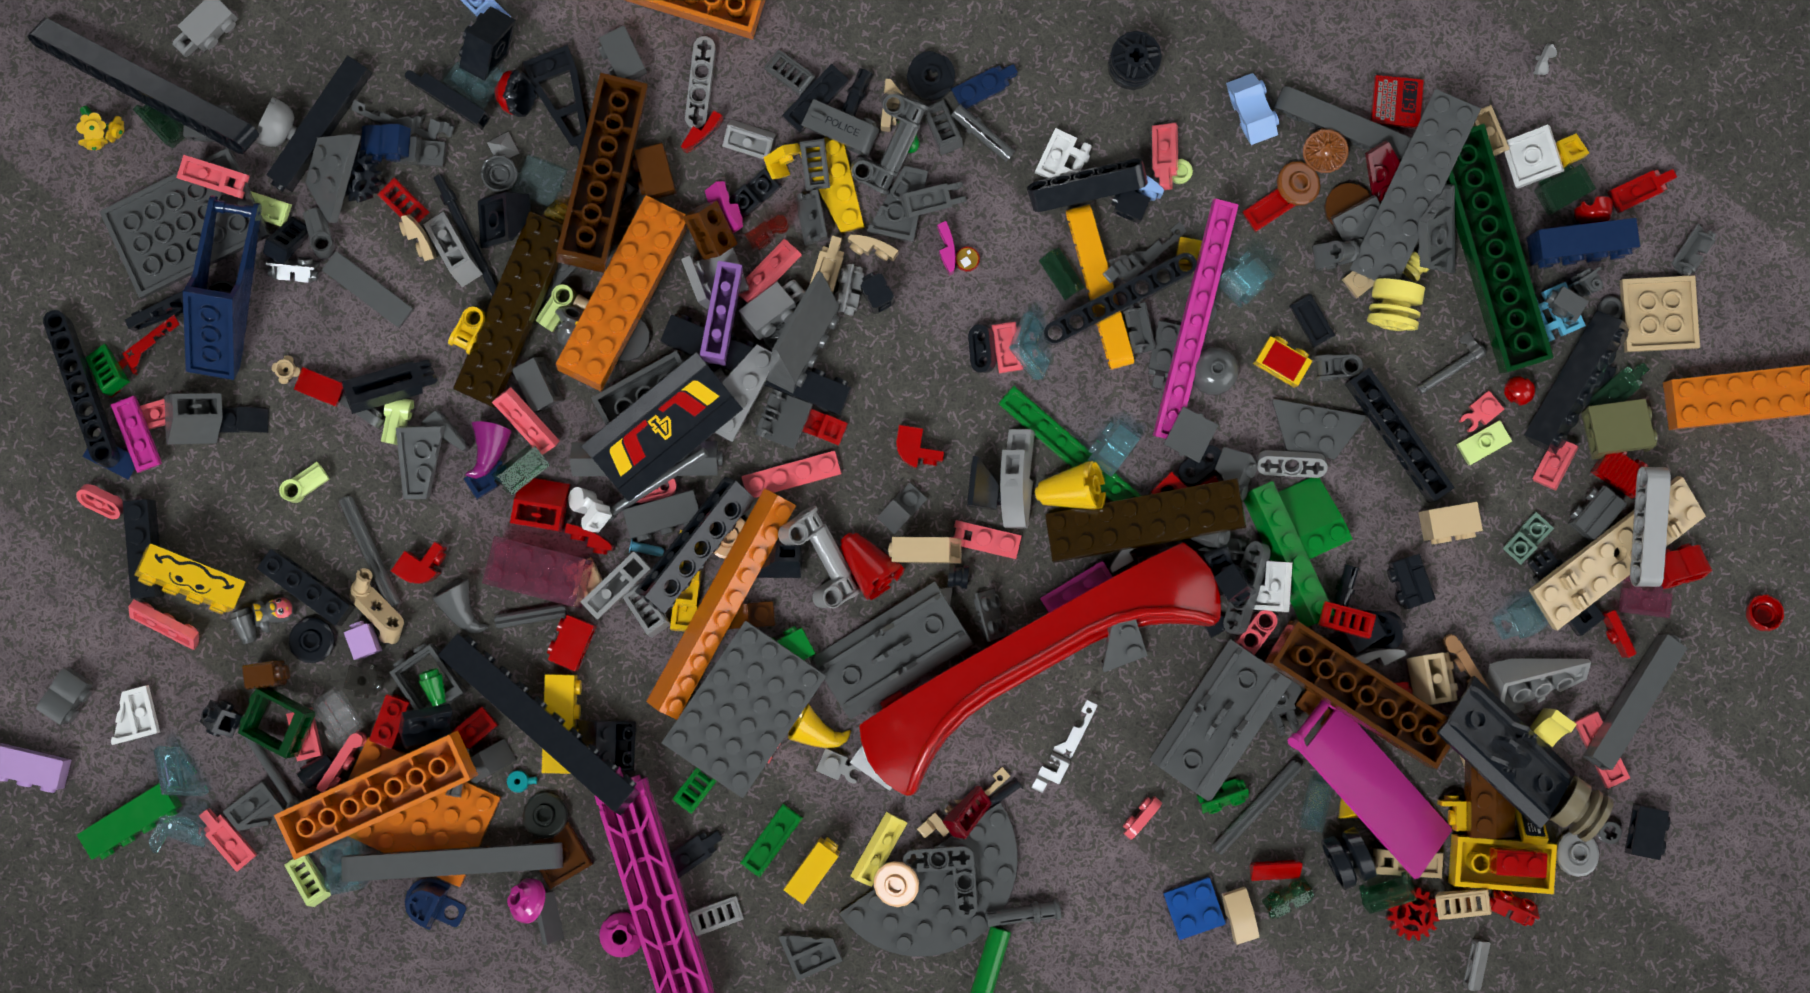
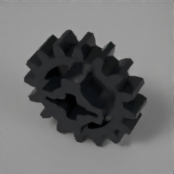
M357 150L345 192V196H349V201L356 200L357 203L374 198L373 194L379 192L376 185L382 184V181L377 179V176L382 174L381 171H376L378 162L372 163L373 155H365V150Z

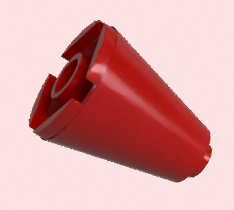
M848 533L841 539L839 549L867 600L869 598L873 600L891 588L889 584L893 578L898 581L904 573L905 569L900 563L892 562V557L860 534Z

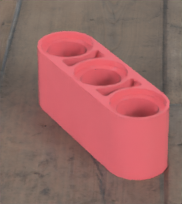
M1257 611L1250 619L1247 630L1243 634L1238 635L1234 641L1255 655L1276 627V615L1272 611ZM1262 614H1266L1270 618V624L1266 628L1261 627L1259 624V618ZM1249 633L1253 634L1256 639L1252 647H1248L1244 643V638Z

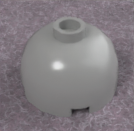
M272 97L258 125L259 137L255 142L268 147H276L282 145L286 138L291 139L297 127L293 126L295 117L287 104Z

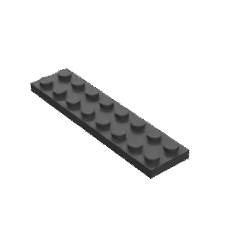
M1435 89L1362 242L1360 255L1357 260L1353 261L1350 270L1374 281L1382 278L1400 280L1419 240V220L1437 194L1442 192L1481 108Z

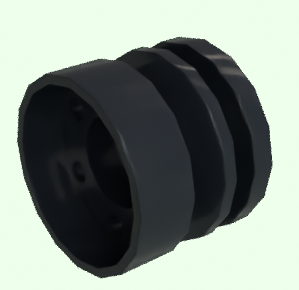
M1132 31L1125 33L1117 39L1112 47L1107 64L1109 75L1114 83L1128 90L1142 89L1151 83L1160 67L1162 58L1160 46L1155 38L1145 32ZM1133 54H1137L1138 62H1134Z

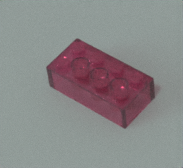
M494 536L482 584L582 608L583 604L581 601L584 599L594 561Z

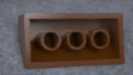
M1465 761L1467 831H1464V835L1469 838L1488 839L1515 837V807Z

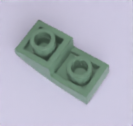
M1534 511L1507 541L1503 549L1521 565L1538 548L1537 546L1554 527Z

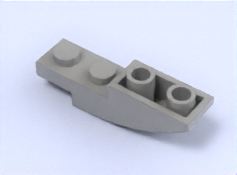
M1009 429L1007 450H1002L1000 492L1002 519L1005 528H1028L1033 481L1030 479L1035 435V432L1031 429Z

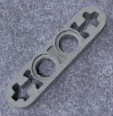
M707 36L697 38L693 45L685 121L688 127L692 128L694 126L699 130L703 129L708 120L716 46L713 40ZM704 42H707L708 47L711 48V50L706 51L705 56L706 60L710 59V62L705 60L696 61L697 57L702 59V51L698 47L703 46ZM706 66L709 69L708 75L704 78L697 77L695 75L697 67ZM697 89H702L706 93L705 99L699 102L695 101L692 98L693 92ZM691 105L697 107L705 106L704 110L699 108V116L703 120L698 121L697 125H694L690 117L695 116L696 110L695 107L691 108Z

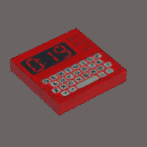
M1376 75L1373 86L1371 121L1383 126L1417 129L1421 119L1424 80Z

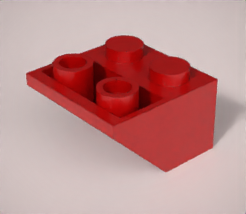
M522 476L514 498L510 523L563 532L571 484Z

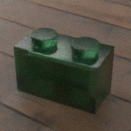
M1571 164L1565 167L1564 172H1561V175L1553 179L1550 176L1538 182L1540 187L1534 193L1548 216L1596 189L1582 164L1575 168Z

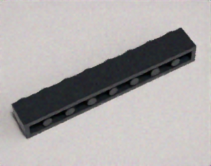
M678 313L677 317L671 315L660 342L688 355H693L697 352L700 356L706 324L701 322L700 326L691 323L692 318ZM731 334L725 366L713 365L732 372L757 344L745 341L744 344L735 341L737 337ZM812 368V371L806 370L807 377L802 387L797 386L794 393L767 380L764 386L811 403L838 416H841L851 392V387L847 386L849 382L835 377L834 380L826 378V373L816 368Z

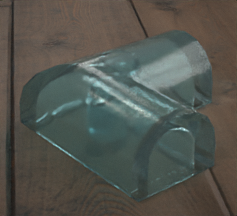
M1030 311L1023 314L1009 349L1030 377L1034 380L1043 379L1050 361L1038 346L1044 326L1034 313Z

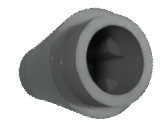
M249 607L230 612L231 619L229 620L242 643L248 644L256 641L253 612H250Z

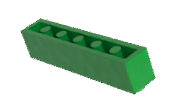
M1271 481L1249 491L1243 501L1262 542L1270 548L1271 561L1292 563L1290 602L1299 622L1309 627L1319 623L1324 601L1329 602L1274 482ZM1333 609L1331 611L1330 617L1335 615Z

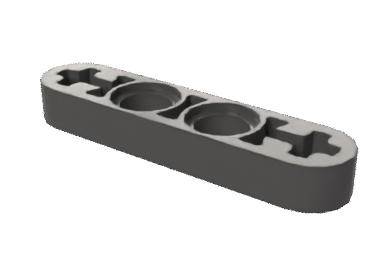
M1254 541L1246 548L1240 568L1244 570L1246 575L1253 570L1254 579L1251 583L1257 593L1248 598L1244 606H1236L1229 602L1223 623L1225 630L1229 633L1241 635L1248 628L1266 571V562L1270 558V548L1265 543ZM1257 550L1260 551L1259 556L1256 555ZM1235 620L1238 622L1237 626L1234 625Z

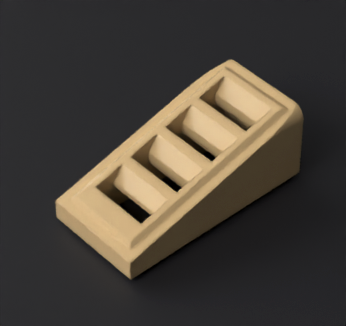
M1488 889L1438 892L1435 897L1439 920L1492 914ZM1476 896L1481 898L1482 909L1477 908ZM1467 897H1470L1471 909H1467ZM1458 898L1460 900L1461 910H1457L1456 899ZM1445 900H1449L1450 910L1448 911Z

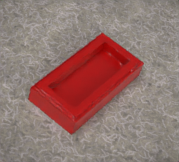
M1276 189L1244 210L1242 214L1253 230L1257 232L1296 205L1287 202L1281 196L1279 190Z

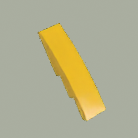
M699 542L696 543L694 550L698 548ZM684 561L681 562L679 570L683 567ZM701 570L692 578L689 587L682 591L676 599L672 608L670 630L685 632L697 611Z

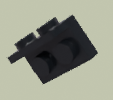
M450 704L402 712L398 730L405 749L422 747L451 734L450 721L453 711Z

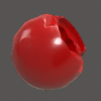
M1514 376L1506 382L1504 394L1511 403L1515 402L1519 404L1518 406H1522L1531 402L1534 398L1535 386L1528 378L1524 379L1521 376Z

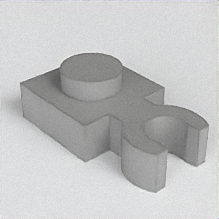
M825 748L816 769L817 772L839 780L842 774L850 783H856L857 781L851 778L850 771L856 769L861 772L854 765H846L848 757Z

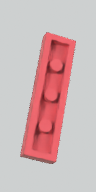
M831 451L741 477L745 490L754 498H758L764 488L776 493L841 475L836 453Z

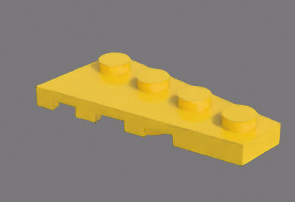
M826 137L824 140L830 188L818 189L840 233L862 229L864 224L845 145ZM820 147L806 148L807 153L818 152ZM821 157L807 158L808 163L822 161ZM822 166L809 168V173L823 171ZM824 176L812 177L814 182L824 181Z

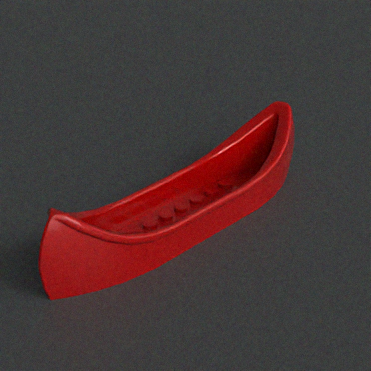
M1181 543L1092 588L943 672L859 725L860 737L867 761L875 773L894 790L906 796L916 794L937 752L947 738L969 716L1003 693L1090 644L1107 638L1109 627L1135 619L1138 628L1159 624H1191L1210 627L1218 623L1221 613L1220 593L1211 569L1193 549L1185 543Z

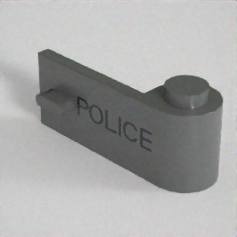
M813 99L801 126L844 144L850 151L864 157H868L880 131L877 128L878 124L868 118L860 120Z

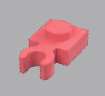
M1487 391L1469 406L1473 412L1462 415L1458 421L1461 423L1465 419H1470L1472 425L1467 429V432H1472L1478 427L1479 421L1486 425L1501 413L1504 408L1492 393Z

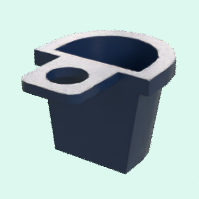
M425 878L417 881L407 891L405 898V909L410 919L428 930L431 929L435 919L452 927L459 926L466 912V906L447 897L446 895L451 885L435 878ZM450 905L457 907L459 911L457 918L453 920L445 916V909Z

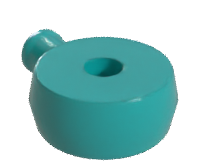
M514 770L507 777V786L515 793L524 792L529 784L538 783L537 776L529 777L522 770ZM516 779L520 780V784L516 783Z

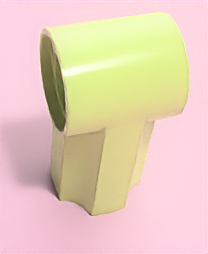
M567 285L556 286L552 291V296L535 321L554 333L561 322L555 311L565 306H573L577 297L576 291ZM568 290L570 293L569 300L561 303L559 299L560 293Z
M406 398L385 404L384 416L386 418L381 442L397 445L396 428L407 426L408 421L412 417L410 411L414 408V400Z
M316 462L292 479L284 481L279 488V492L283 499L292 503H298L306 495L330 480L322 466ZM296 485L298 487L297 495L289 497L288 489Z

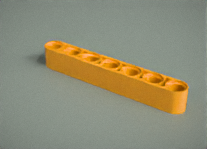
M1090 204L1066 210L1067 220L1070 221L1068 224L1073 242L1077 245L1075 249L1080 266L1083 267L1081 270L1086 288L1090 291L1088 292L1090 301L1113 290L1114 286L1113 282L1109 283L1103 276V273L1109 268ZM1115 294L1113 296V301L1115 304L1119 305L1117 296ZM1094 305L1092 307L1096 317H1101L1105 314L1103 306ZM1121 312L1097 324L1099 334L1103 337L1101 341L1106 359H1109L1108 366L1110 370L1134 364V357Z

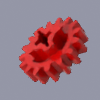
M1408 886L1405 887V893L1397 890L1398 897L1396 899L1394 897L1389 898L1393 902L1392 906L1388 905L1385 907L1391 911V914L1385 916L1387 920L1393 921L1389 927L1392 930L1398 928L1396 935L1401 937L1405 933V939L1409 941L1412 935L1417 941H1420V934L1429 937L1428 930L1437 929L1433 922L1440 921L1435 916L1437 907L1433 906L1436 903V899L1433 897L1428 899L1430 893L1425 890L1421 894V888L1415 887L1413 892ZM1416 897L1422 899V901L1412 903L1409 898ZM1401 905V912L1397 915L1398 908ZM1409 907L1416 910L1415 918L1417 919V921L1410 917L1411 912ZM1428 912V918L1425 922V915ZM1412 924L1417 929H1406L1403 926Z

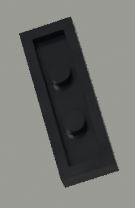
M831 63L787 109L782 118L797 132L801 133L805 129L801 124L813 99L828 105L849 83V79Z

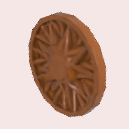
M1320 129L1313 132L1306 139L1303 146V157L1306 164L1315 171L1331 173L1338 170L1346 162L1348 144L1345 137L1338 131Z
M1291 162L1280 170L1277 177V187L1281 196L1287 202L1301 206L1311 203L1318 196L1320 181L1316 171L1308 164Z

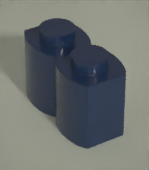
M399 124L362 126L360 150H365V155H373L372 162L381 163L382 159L400 162L401 158L409 157L411 128Z

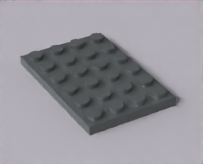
M229 148L202 160L242 173ZM177 172L99 211L139 298L148 297L192 275L210 196H217L218 200L226 201L228 204L253 206L256 202L246 182L243 188V192H245L244 197L240 199L176 178ZM230 178L228 187L233 188L236 179ZM217 212L210 265L244 249L250 218L243 217L240 214ZM262 215L258 242L271 236Z
M745 620L670 729L662 744L743 798L820 687L826 675Z

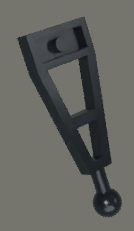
M565 45L524 61L523 65L529 79L536 85L535 91L571 147L577 146L580 154L587 129V120L578 69L569 46ZM570 72L576 103L556 111L540 83ZM578 113L581 135L573 137L562 118Z

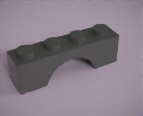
M1224 447L1215 470L1224 480L1238 479L1241 499L1244 500L1248 494L1250 479L1256 474L1257 462L1250 454ZM1230 531L1193 537L1191 539L1196 544L1218 549L1228 543Z

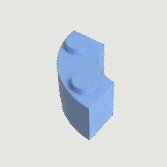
M1252 73L1226 83L1234 111L1236 110L1239 113L1240 126L1249 143L1253 145L1277 136L1276 125H1279V119L1276 112L1271 111L1264 95L1267 93L1264 82L1262 80L1259 81Z

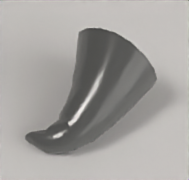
M469 578L450 582L432 596L438 607L457 627L468 633H481L489 628L488 625L479 623L475 619L470 605Z

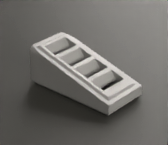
M637 585L623 599L645 633L653 638L669 627L671 623L664 613L654 609L650 604L641 611L637 609L646 603L643 598L636 603L632 602L634 598L639 596L635 592L639 586ZM654 610L655 613L646 620L643 618V616ZM658 618L660 619L658 622H656L655 624H653L651 627L649 626V624H651L652 622H654V621L657 620Z
M737 896L689 912L696 936L744 919ZM730 903H731V906H732V909H733V912H734V915H735V917H732V918H730V915H729V912H728V909H727V906H726L727 904H730ZM719 907L722 908L725 917L724 921L720 919L717 910ZM712 910L715 924H711L708 911ZM702 914L706 927L702 928L698 915Z

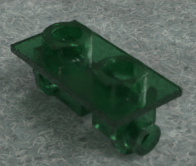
M1059 247L1045 254L1046 256L1038 260L1064 300L1085 288Z
M1305 878L1291 882L1289 886L1279 891L1270 893L1261 901L1266 907L1269 917L1271 919L1275 917L1279 919L1292 911L1289 906L1290 903L1293 902L1294 907L1297 909L1311 902V899L1315 896L1311 886Z

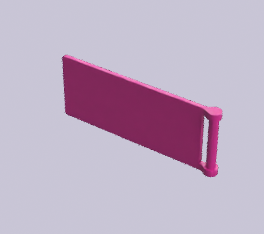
M1321 699L1296 733H1292L1288 738L1289 745L1298 750L1407 872L1414 879L1419 878L1452 832V828L1357 722ZM1328 707H1331L1334 711L1306 746L1304 738Z

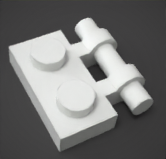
M1055 128L1035 173L1048 179L1081 171L1084 163H1087L1090 158L1089 152L1092 146L1084 142L1079 150L1074 147L1077 140L1076 137ZM1069 155L1076 158L1071 169L1065 167Z

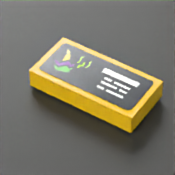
M1515 808L1522 843L1547 845L1549 838L1545 824L1541 829H1537Z

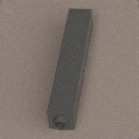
M704 441L678 463L702 448H705L709 456L678 476L718 475V467L723 466V451H718V441ZM572 442L569 458L572 476H606L581 447L585 442Z
M1670 633L1656 636L1584 752L1583 757L1601 770H1613L1686 652L1687 647L1681 644L1680 638Z

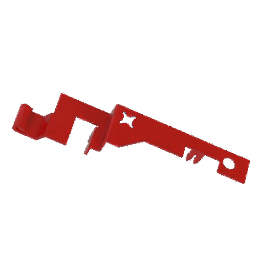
M174 315L123 352L122 354L125 358L118 362L123 369L128 365L132 373L138 375L136 366L139 363L141 354L156 343L154 340L155 336L162 337L161 335H165L162 332L164 329L167 328L171 332L180 325ZM168 322L172 323L171 327H167ZM131 351L134 355H131L129 358L127 353ZM120 389L119 391H117L115 394H113L112 396H109V397H110V398L114 397L116 394H118V393L121 391V389Z

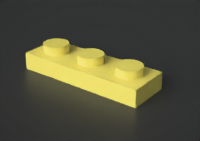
M886 812L854 868L851 877L872 887L877 871L885 864L907 822Z

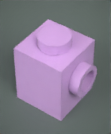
M360 621L350 625L351 630L344 632L354 660L382 651L372 623L364 624V621Z

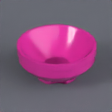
M526 878L511 889L507 903L515 920L529 924L540 915L545 903V889L539 880Z
M624 912L615 913L603 922L599 937L600 943L607 953L615 957H628L639 950L641 942L632 914ZM616 930L626 932L627 940L625 943L618 944L614 941L613 933Z

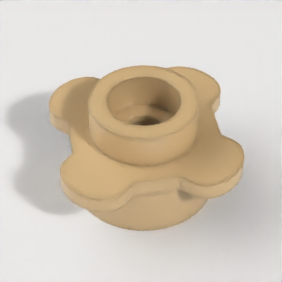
M288 355L272 365V371L279 377L281 384H287L291 378L298 377L301 372L300 368L296 367L293 363V357Z

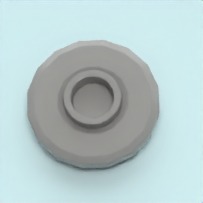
M1570 832L1560 837L1557 842L1556 861L1564 872L1575 877L1586 876L1597 866L1599 850L1593 838L1590 841L1584 842L1577 835H1573Z

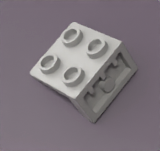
M733 247L721 256L707 260L696 261L690 255L681 259L696 299L706 309L709 308L718 261L740 264ZM744 273L739 294L749 290Z

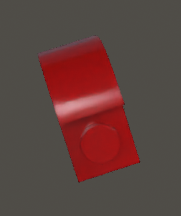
M899 425L896 444L898 454L904 463L910 467L917 468L918 459L923 460L924 465L937 466V462H943V451L920 448L923 434L922 428Z
M434 542L422 560L411 552L404 551L391 572L410 583H429L441 574L433 567L435 565L439 566L446 557L444 552L447 547L439 542Z

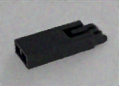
M411 70L405 73L406 79L412 85L479 129L483 130L491 118L486 111L425 72L422 77Z
M430 360L416 363L411 361L342 381L343 392L351 413L355 414L423 394L422 387L435 384L438 381L436 375H434L435 372L431 367Z
M1548 548L1542 551L1547 560L1540 554L1535 556V559L1540 564L1539 566L1532 559L1527 562L1536 575L1533 577L1536 583L1563 564L1562 560H1557ZM1593 603L1569 621L1568 625L1577 636H1582L1604 620L1605 617L1595 603Z

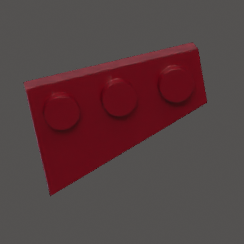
M1388 141L1382 142L1365 153L1371 195H1375L1380 204L1400 164Z

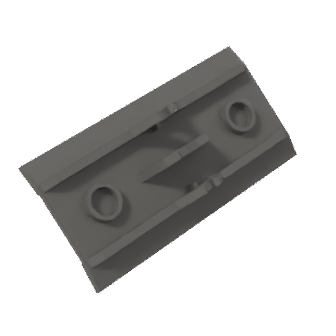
M935 581L812 657L818 670L826 675V683L851 720L974 643Z
M1230 639L1149 760L1209 802L1212 801L1292 680Z

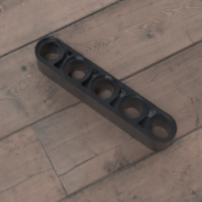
M1134 158L1039 180L1029 184L1027 191L1033 211L1043 212L1138 190L1148 184L1142 159Z

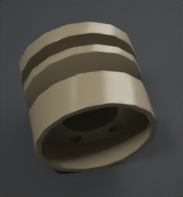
M1573 776L1572 782L1549 819L1562 828L1569 825L1570 833L1577 835L1579 839L1587 842L1602 829L1612 811L1614 803L1613 799L1606 795L1603 796V793L1599 790L1591 793L1590 784L1577 776Z

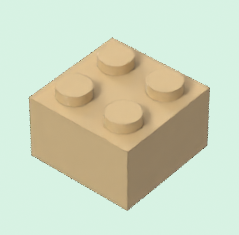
M1478 502L1418 512L1423 540H1431V544L1452 541L1451 536H1455V540L1476 537L1475 532L1483 531Z

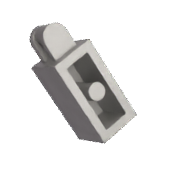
M204 0L178 25L183 32L172 44L184 57L190 56L198 47L202 51L210 50L217 45L218 38L224 32L228 33L235 27V22L238 18L221 0ZM190 39L191 42L186 45L185 42Z
M791 280L783 287L776 282L739 310L741 319L759 340L763 337H768L775 332L776 327L790 320L796 309L795 304L802 299L805 291L796 280ZM792 291L794 294L789 296L788 294Z

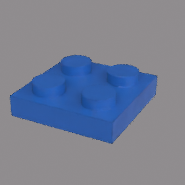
M1210 877L1163 892L1179 940L1226 924Z

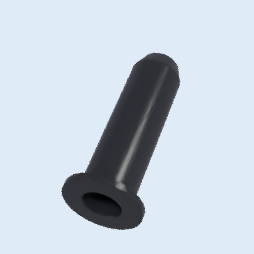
M1014 777L1015 780L991 796L990 801L993 805L998 804L1020 787L1023 789V786L1016 777Z

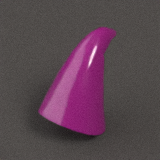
M472 422L477 444V463L465 475L475 479L486 476L501 458L511 436V430L492 422Z

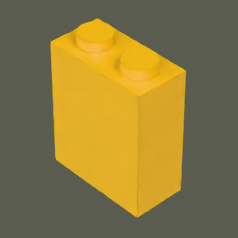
M820 837L787 882L784 891L804 905L839 857L840 851L837 850L839 845L828 837L825 840Z

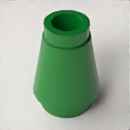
M438 668L420 673V680L418 682L432 706L445 703L442 673H439Z

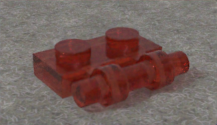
M777 215L768 222L764 221L746 233L745 236L753 250L757 247L761 250L771 243L770 239L773 238V235L776 233H786L789 225L783 215Z

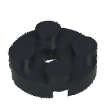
M933 51L923 52L912 60L908 68L907 82L909 88L922 100H939L945 97L954 85V66L944 55L942 56ZM931 70L932 73L936 72L938 74L934 82L924 78L927 76V71Z

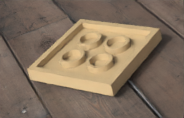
M1695 276L1620 280L1621 302L1623 306L1622 320L1629 329L1627 340L1624 342V352L1700 348Z

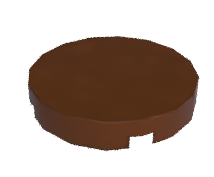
M1353 183L1341 184L1334 188L1327 196L1324 205L1325 216L1334 226L1331 220L1332 216L1371 196L1360 185Z

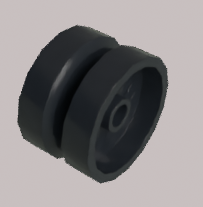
M1352 826L1341 831L1342 844L1333 835L1321 840L1329 867L1344 890L1356 886V874L1364 881L1377 876L1369 851L1355 827Z

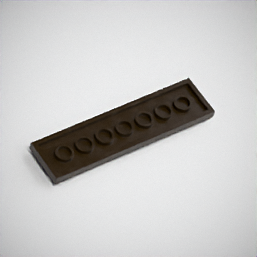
M529 212L526 225L520 232L485 313V322L478 334V339L474 343L470 355L468 354L453 387L454 390L496 408L492 401L503 393L559 264V262H556V252L563 225Z
M1237 478L1104 503L1102 508L1096 510L1076 508L1045 514L1053 563L1247 528Z

